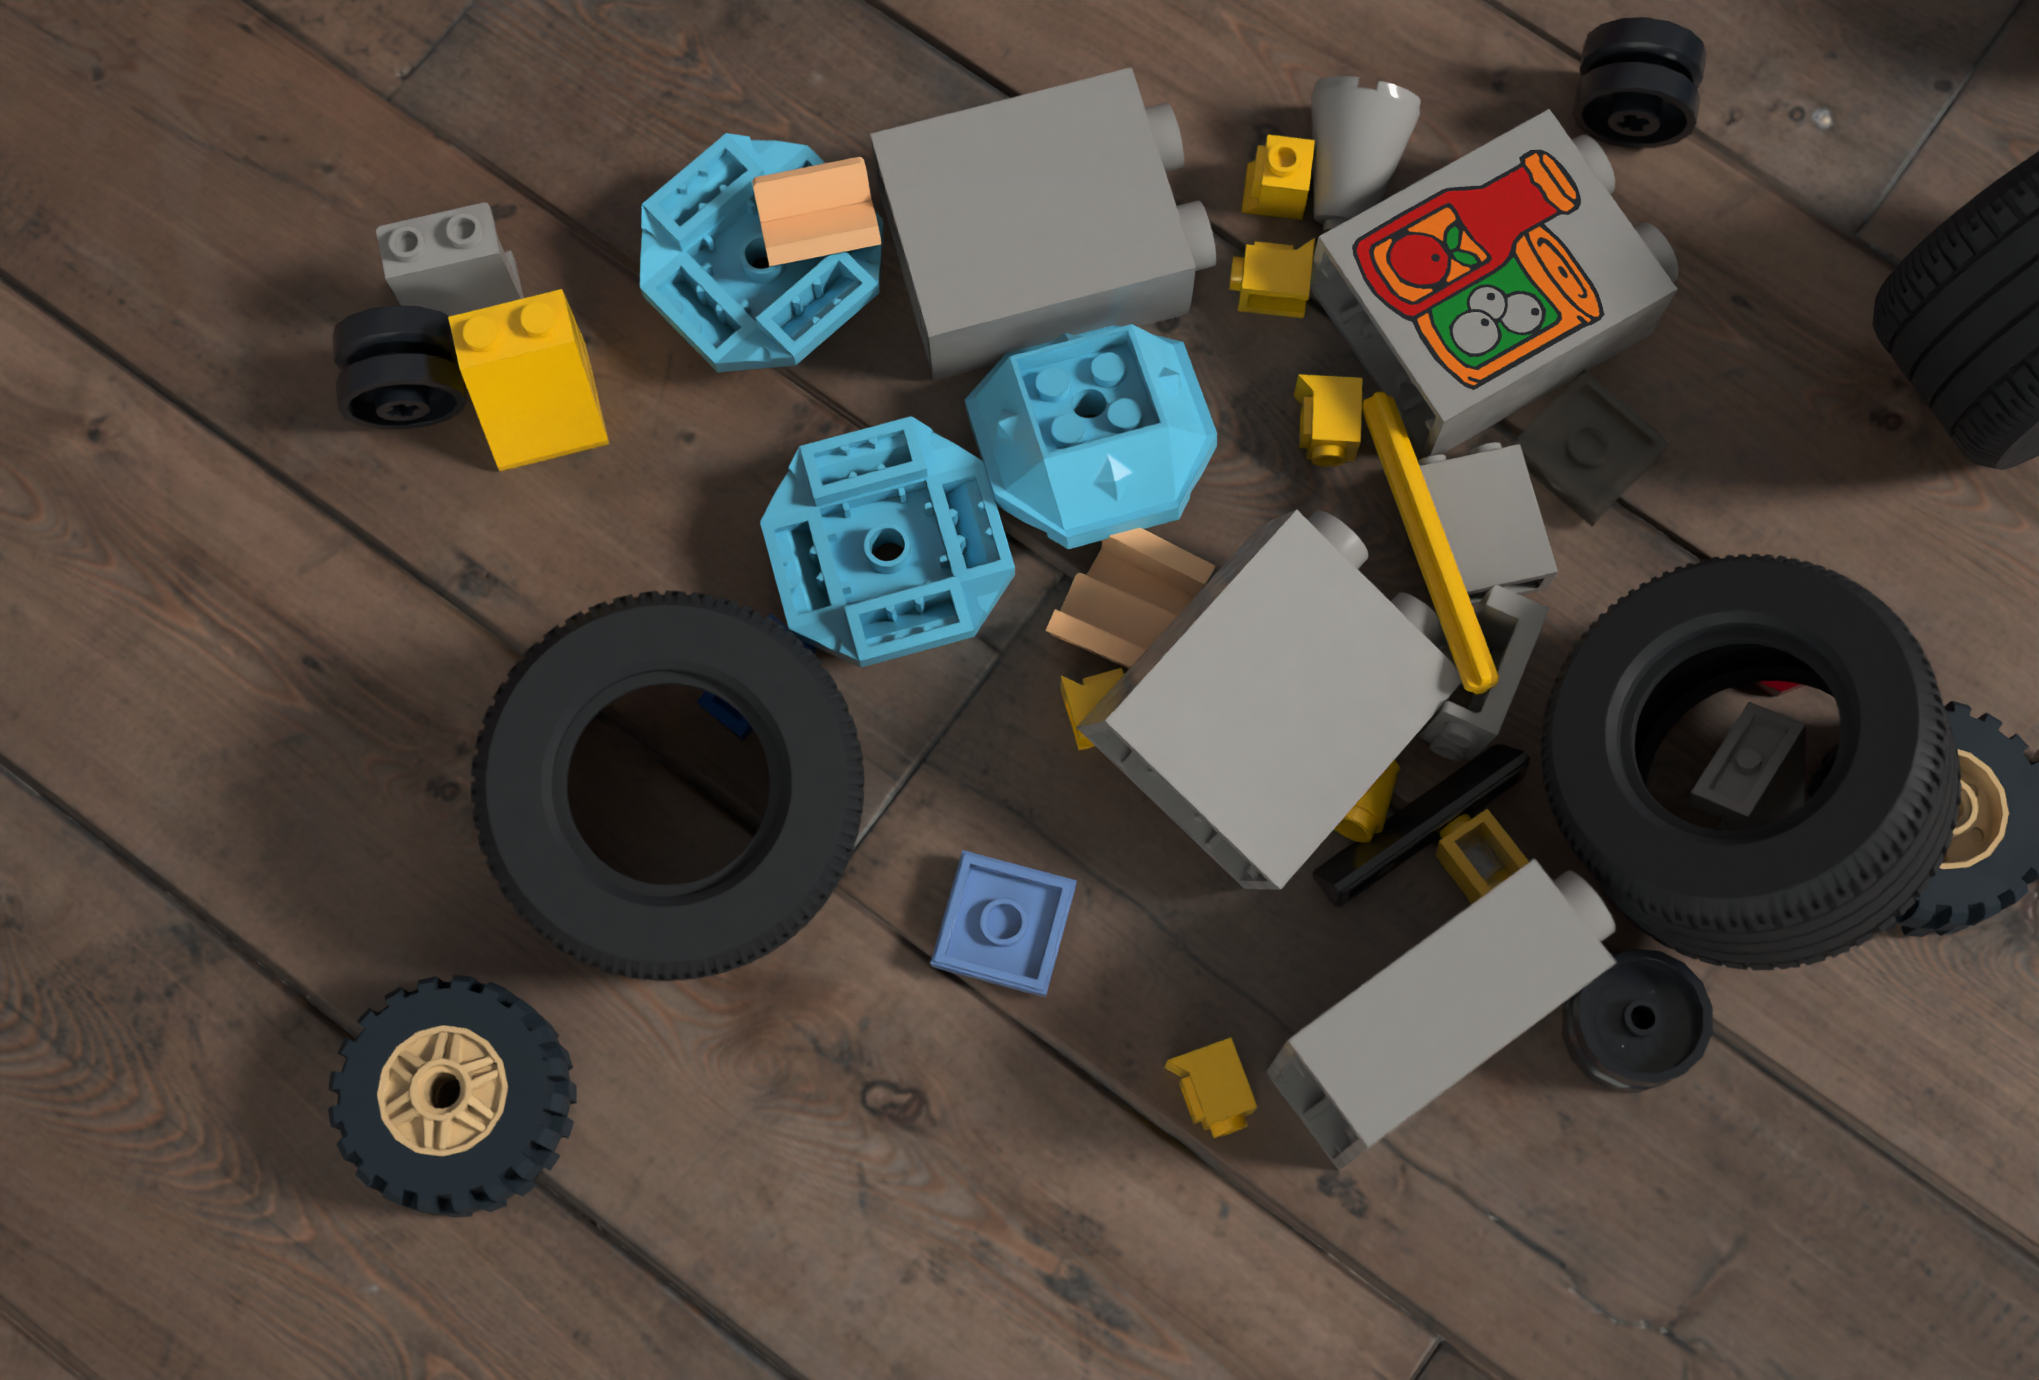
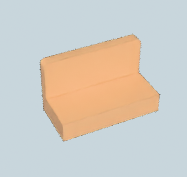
M862 157L759 176L752 180L769 267L882 244L872 203L866 165Z
M1136 528L1110 535L1109 539L1102 540L1101 550L1087 575L1179 615L1214 576L1216 565L1142 528Z
M1078 573L1073 580L1061 610H1054L1046 631L1056 638L1130 669L1178 614L1088 575Z

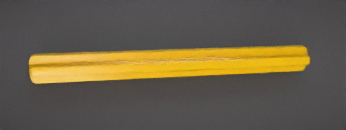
M1384 391L1376 392L1372 397L1362 402V412L1464 689L1475 695L1483 694L1497 686L1499 681L1497 670L1396 402L1392 396H1388Z

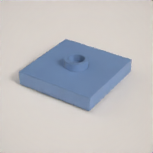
M962 850L932 955L931 967L1046 998L1077 880Z

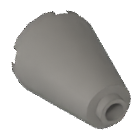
M1329 76L1318 79L1315 82L1314 90L1311 94L1312 140H1315L1313 152L1314 220L1324 225L1323 233L1381 202L1420 117L1421 100L1414 93L1379 80L1376 90L1358 87L1360 77Z

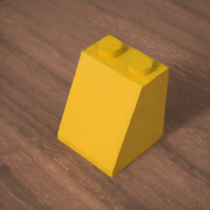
M563 289L448 317L459 368L499 471L609 445L586 344Z

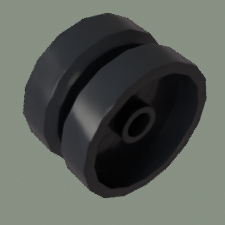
M1648 17L1621 18L1599 25L1587 34L1583 44L1579 68L1582 77L1576 88L1572 112L1576 125L1590 137L1611 145L1628 148H1658L1678 143L1688 137L1694 130L1698 118L1700 104L1698 88L1703 80L1707 56L1703 41L1685 27L1671 21Z
M386 306L371 308L349 315L336 324L332 339L334 362L341 371L336 381L338 410L342 416L361 426L378 429H411L444 422L462 412L467 402L466 388L458 366L448 319L450 316L441 311L420 306Z
M1631 949L1613 955L1612 958L1616 961L1613 966L1566 1001L1562 1010V1037L1571 1060L1589 1080L1612 1091L1641 1093L1662 1086L1684 1075L1703 1057L1713 1034V1007L1703 982L1684 962L1658 950ZM1631 1012L1637 1015L1635 1023L1643 1024V1029L1637 1028L1632 1023Z

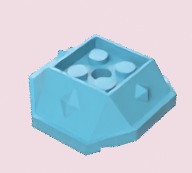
M726 133L642 203L640 290L642 295L717 372L796 366L880 293L884 223L883 219L876 212L881 245L770 266L764 269L751 266L757 259L767 257L752 180L759 176L825 164L808 145L783 141L750 140L749 136Z
M1133 324L1122 327L1112 325L1078 335L1063 333L1055 341L1006 353L965 399L966 413L981 460L984 462L996 505L1019 520L1047 532V537L1067 549L1109 539L1110 535L1136 528L1146 529L1179 520L1190 499V493L1202 476L1217 447V431L1184 342L1150 334ZM1085 415H1097L1094 418H1083Z
M912 416L799 446L788 467V473L776 490L760 521L789 631L799 640L860 668L975 637L1015 576V565L984 462L955 443L935 434L930 427ZM885 543H895L904 549L902 554L892 561H882L873 555L875 550Z

